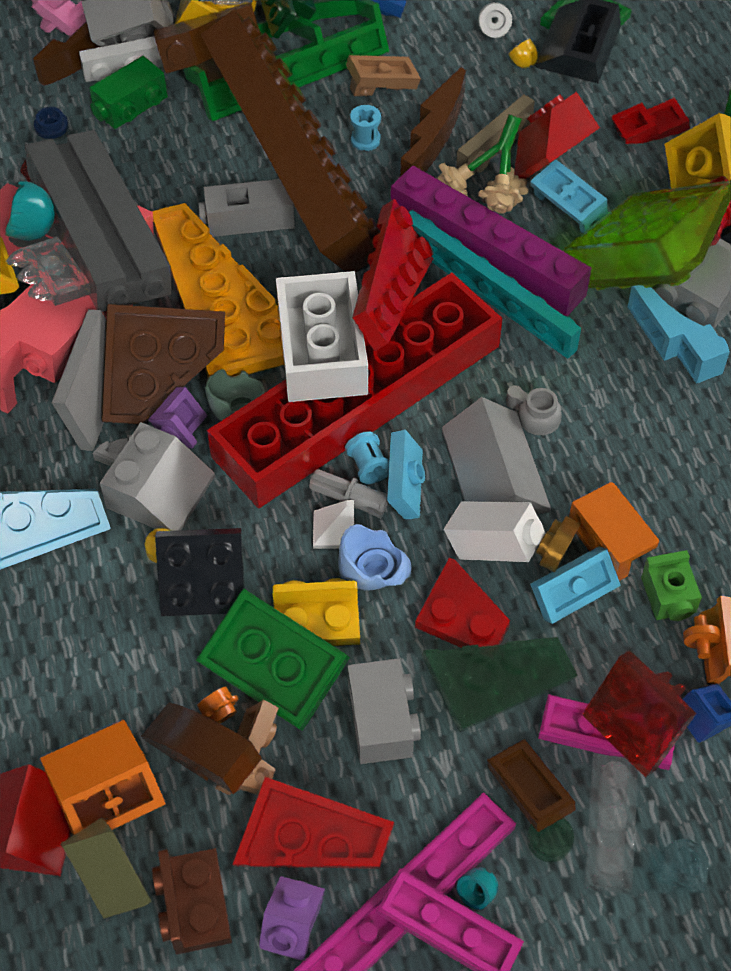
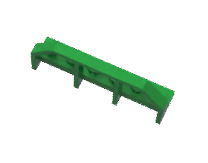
M371 0L315 1L314 4L317 11L310 20L296 14L295 18L283 32H292L312 43L278 55L276 59L281 58L292 74L288 78L291 85L295 83L299 88L347 69L346 63L349 55L380 56L390 52L379 3ZM356 14L371 19L325 38L322 36L320 26L312 23L318 19ZM267 20L257 23L261 35L266 33L270 38L273 37L271 36ZM196 65L183 69L186 79L199 87L209 120L216 121L242 110L224 77L208 83L205 71Z

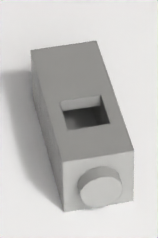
M280 179L204 187L205 202H198L200 219L204 224L208 223L210 234L213 237L295 228L294 204Z

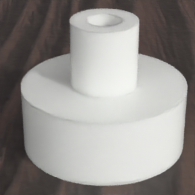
M489 3L481 9L478 16V24L482 32L487 36L497 38L509 31L512 25V16L504 5Z

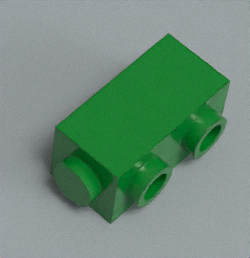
M144 55L89 87L92 113L100 122L105 121L114 130L124 123L132 121L136 116L152 106L160 104L162 100L168 97L164 72Z

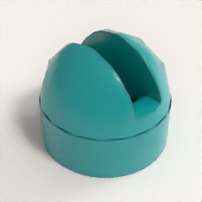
M473 868L458 880L457 892L467 906L481 910L487 907L495 898L498 892V881L496 876L486 871L485 868ZM479 885L483 889V893L476 890Z

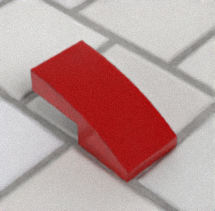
M675 97L650 109H646L643 103H639L611 116V121L625 144L646 143L680 134L690 129V121Z

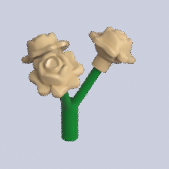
M508 114L497 144L469 165L465 163L458 169L441 163L439 169L442 173L436 179L468 197L467 190H465L467 187L466 180L474 175L473 171L501 150L499 174L496 175L495 180L489 181L485 189L480 190L478 195L483 199V203L487 204V208L500 214L512 211V208L517 203L523 202L521 195L528 194L527 180L519 179L518 176L514 175V168L511 167V148L522 118Z

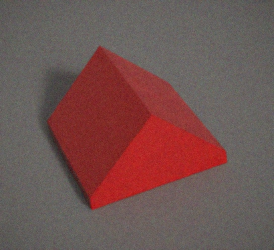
M28 764L1 773L0 868L61 876L66 856L61 843L70 838L71 830L46 772Z

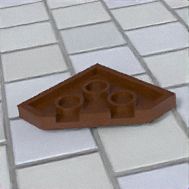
M108 304L102 422L140 424V422L146 421L176 387L185 386L224 351L225 312Z

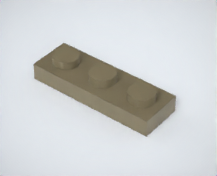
M525 94L522 95L457 150L456 168L458 169L465 163L469 165L499 142L508 114L522 118L515 137L516 139L519 136V132L530 125L527 118L534 112L535 100ZM496 153L494 156H492L490 159H488L486 162H484L482 165L476 168L473 171L474 174L476 172L481 173L482 171H484L488 166L490 160L493 159L498 153Z

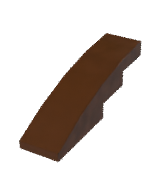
M460 67L420 105V123L411 130L410 149L401 157L400 177L412 166L426 172L447 143L457 122L465 95L466 69Z

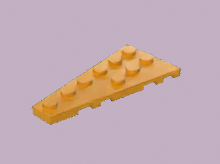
M186 203L152 211L153 226L162 251L171 266V276L183 309L225 312L224 351L205 367L207 377L221 369H224L229 376L236 377L242 371L252 374L284 365L276 299L243 264L239 265L231 257V251L224 244L220 245L210 234V229Z

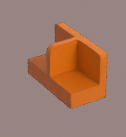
M612 482L573 501L571 504L569 517L581 523L576 534L589 551L598 546L608 549L619 581L628 577L633 560L658 547L659 539Z

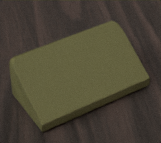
M103 818L98 819L61 843L103 918L131 911L152 902L115 834Z

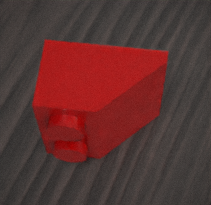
M577 92L565 100L561 94L527 118L530 125L521 130L518 136L514 175L518 176L519 179L530 177L600 128Z

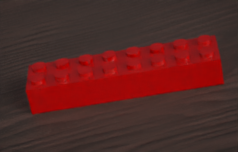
M451 272L412 298L387 345L374 351L364 336L368 360V395L288 402L285 379L207 430L211 458L255 506L260 509L315 470L343 453L347 442L357 434L369 431L374 432L500 346L503 318Z

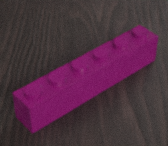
M412 166L391 185V200L395 199L399 206H404L408 212L414 210L422 217L430 219L436 227L449 236L457 238L466 248L478 256L487 259L492 266L505 275L513 277L519 285L535 296L543 298L549 306L562 315L568 316L587 296L592 269L590 266L419 168Z

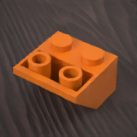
M125 720L40 757V761L72 835L80 832L100 818H103L111 830L166 804L151 768Z

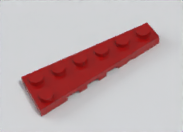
M395 199L386 203L381 208L377 223L380 233L374 236L372 241L376 250L368 256L367 262L370 264V270L363 275L362 288L359 290L352 316L374 351L389 343L433 261V252L430 244L424 237H419L412 226L413 220L410 213L404 206H399Z

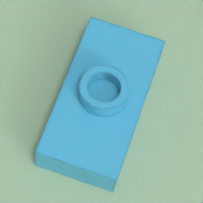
M406 430L391 433L387 501L404 519H414L420 517L421 484L425 481V471L422 465L423 449Z
M600 546L530 584L544 620L551 624L621 586L608 549Z

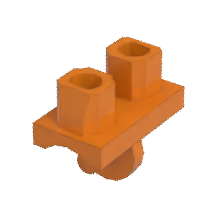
M726 596L718 597L717 604L714 607L704 610L698 616H695V626L689 627L683 632L684 644L689 648L697 649L698 658L704 659L706 682L710 684H720L731 676V597Z

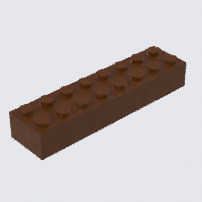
M233 9L203 32L201 37L320 253L345 272L355 271L356 273L369 264L367 262L368 256L376 250L372 241L374 236L380 233L377 223L372 218L368 219L364 210L368 207L356 190L352 192L348 185L352 181L349 173L340 162L336 164L332 157L336 154L333 145L325 136L321 137L317 131L321 128L320 122L310 109L305 110L303 103L306 102L305 96L295 83L291 85L288 80L292 75L281 58L276 59L273 54L277 51L274 42L266 33L261 35L258 26L250 17L244 19Z

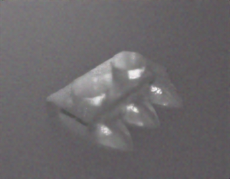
M58 236L22 247L13 252L6 260L8 265L22 268L17 276L18 281L34 285L28 292V296L41 301L51 300L54 306L91 294L90 282Z

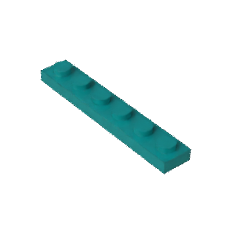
M414 210L409 212L413 220V228L419 237H424L431 246L433 264L447 274L451 272L455 274L474 293L565 358H570L578 350L581 327L573 319L562 315L549 306L543 298L535 296L519 285L513 277L505 275L492 266L487 259L478 256L466 248L457 238L449 236L436 227L430 219L422 217Z

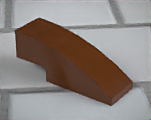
M170 702L141 736L150 745L206 781L208 779L212 780L233 795L262 759L251 741L196 711Z

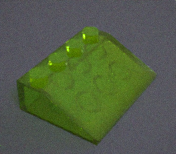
M731 180L634 193L563 248L562 251L592 268L588 288L603 290L608 287L626 289L638 285H643L644 288L657 284L680 285L691 277L690 272L700 265L706 256L731 201Z

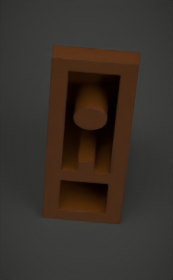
M249 2L154 30L155 41L165 73L195 66L212 59L213 57L201 34L233 9L244 19L250 17L257 25L252 3Z

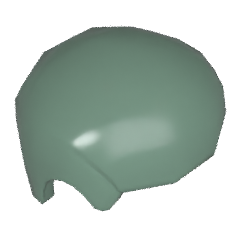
M224 369L218 370L208 377L205 386L208 405L212 414L220 421L267 392L261 381L249 377L246 371H242L236 377H231Z

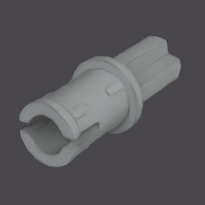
M317 469L310 479L309 488L341 502L354 500L355 509L362 510L380 519L383 517L389 503L387 501L388 493L360 484L355 477L348 481Z

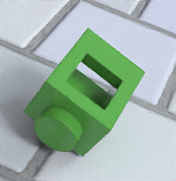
M687 550L648 557L646 559L641 579L656 620L670 618L671 621H681L697 612L702 597L689 564L690 556Z

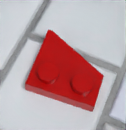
M450 557L415 620V628L490 661L493 660L510 624L509 618L458 562Z

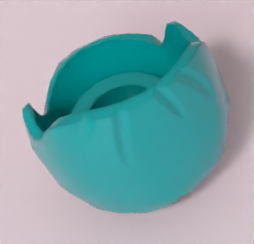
M20 181L18 184L21 186L17 189L12 200L11 215L5 229V234L8 237L29 242L40 239L48 234L54 223L55 209L51 197L43 188L29 181Z

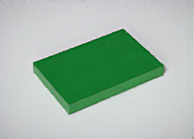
M243 588L196 661L256 701L261 702L265 700L279 708L277 715L303 731L350 657Z

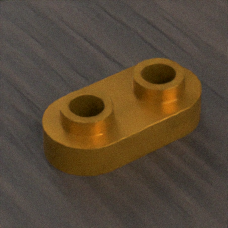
M568 516L565 517L563 522L555 519L536 551L538 555L543 557L539 565L555 572L581 523Z

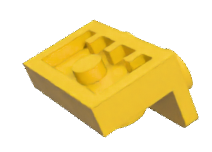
M333 578L325 582L304 583L292 580L272 586L273 603L276 610L333 646L360 645L357 581Z

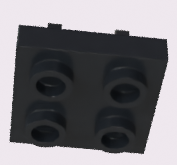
M242 528L157 531L155 543L161 616L227 614L243 588L245 589Z

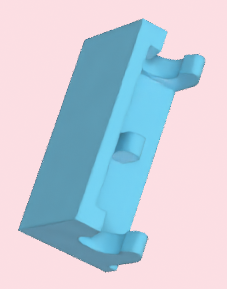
M555 159L530 181V185L534 188L535 196L540 200L546 197L579 223L580 232L585 236L591 234L590 226L594 221L599 226L608 222L607 198Z

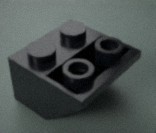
M577 0L559 7L535 67L599 83L621 28L619 4L604 0Z

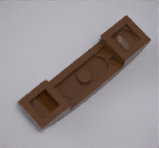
M87 22L65 43L52 39L33 58L40 84L45 86L77 72L82 68L79 51L100 47L92 42Z

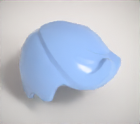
M355 524L346 529L341 537L338 557L339 573L341 578L346 581H357L358 589L368 591L387 586L402 585L406 578L410 577L412 569L410 559L403 551L392 544L387 532L371 530L361 524Z

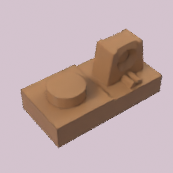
M349 55L346 63L352 76L350 89L354 96H372L376 87H386L387 89L394 90L417 89L421 80L409 57Z
M265 700L245 711L237 734L251 741L258 753H260L261 748H266L270 744L277 729V725L273 722L279 708ZM261 759L237 791L243 790L258 795L264 778L273 779L276 769ZM216 785L215 789L227 795L232 794L220 785Z

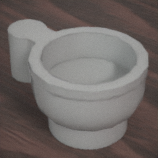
M513 385L508 388L506 404L509 408L519 411L518 417L523 429L534 435H547L558 429L561 423V406L553 391L546 388H536L528 394L519 386Z

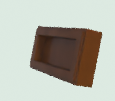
M525 739L487 759L488 768L537 832L576 811L574 799Z

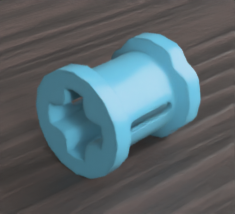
M371 105L355 107L350 113V122L354 127L351 144L358 150H373L380 144L381 134L378 131V126L381 122V112Z
M371 431L357 434L345 445L347 455L354 459L359 469L358 478L360 482L366 485L384 480L389 476V459L384 458L379 448L380 440L377 434Z

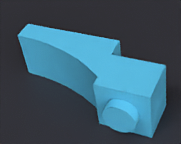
M646 279L632 284L627 307L664 361L678 356L696 384L723 374L730 351L725 339L722 336H718L710 324L702 326L680 314L652 289Z

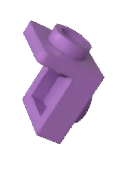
M176 387L148 420L156 429L176 436L188 448H193L197 444V440L192 433L208 415L186 387Z
M280 876L264 912L259 947L276 954L304 960L308 949L310 933L322 906L325 889Z

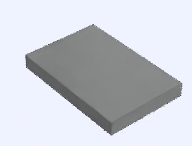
M88 310L51 402L80 450L94 451L104 424L102 422L107 320L101 310Z

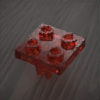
M629 650L619 656L582 715L646 778L657 770L697 713L680 698L685 691V686L682 684L672 686L669 683L672 678L670 672L666 671L655 674Z

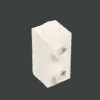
M461 501L443 529L458 558L462 560L529 562L546 534L531 502Z

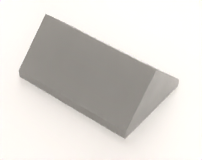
M481 397L442 427L443 437L464 501L531 502L536 514L551 511L517 412Z

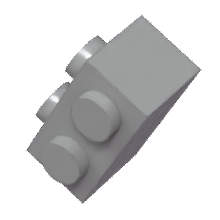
M400 658L348 665V687L360 764L412 758L414 741L421 740L420 724L417 713L409 714L407 701L414 700L411 674L402 673Z

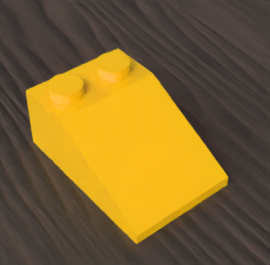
M718 113L665 143L673 201L720 176H725L731 183L730 116Z

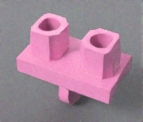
M34 0L32 8L43 18L40 28L46 33L56 28L61 33L65 32L71 37L86 22L82 1L75 5L70 0Z

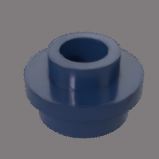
M46 107L36 114L34 129L38 136L45 139H55L67 132L69 128L68 119L60 109Z

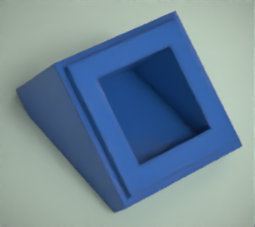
M717 683L691 690L674 709L698 743L731 726V700Z

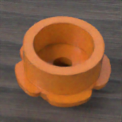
M222 687L205 697L198 703L197 707L202 715L221 724L237 712L234 705L239 698L237 695L232 696L227 687Z

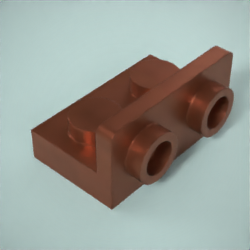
M216 848L170 857L168 849L158 851L160 866L152 868L156 896L165 895L167 911L158 913L163 942L171 940L176 955L232 943Z

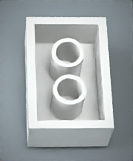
M355 271L276 278L288 402L368 395V360L365 339L352 318L358 297Z

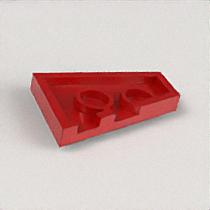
M265 777L232 865L237 867L380 869L395 823Z

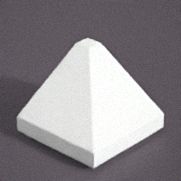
M346 500L314 510L313 549H339L343 533L350 526L354 525V500Z

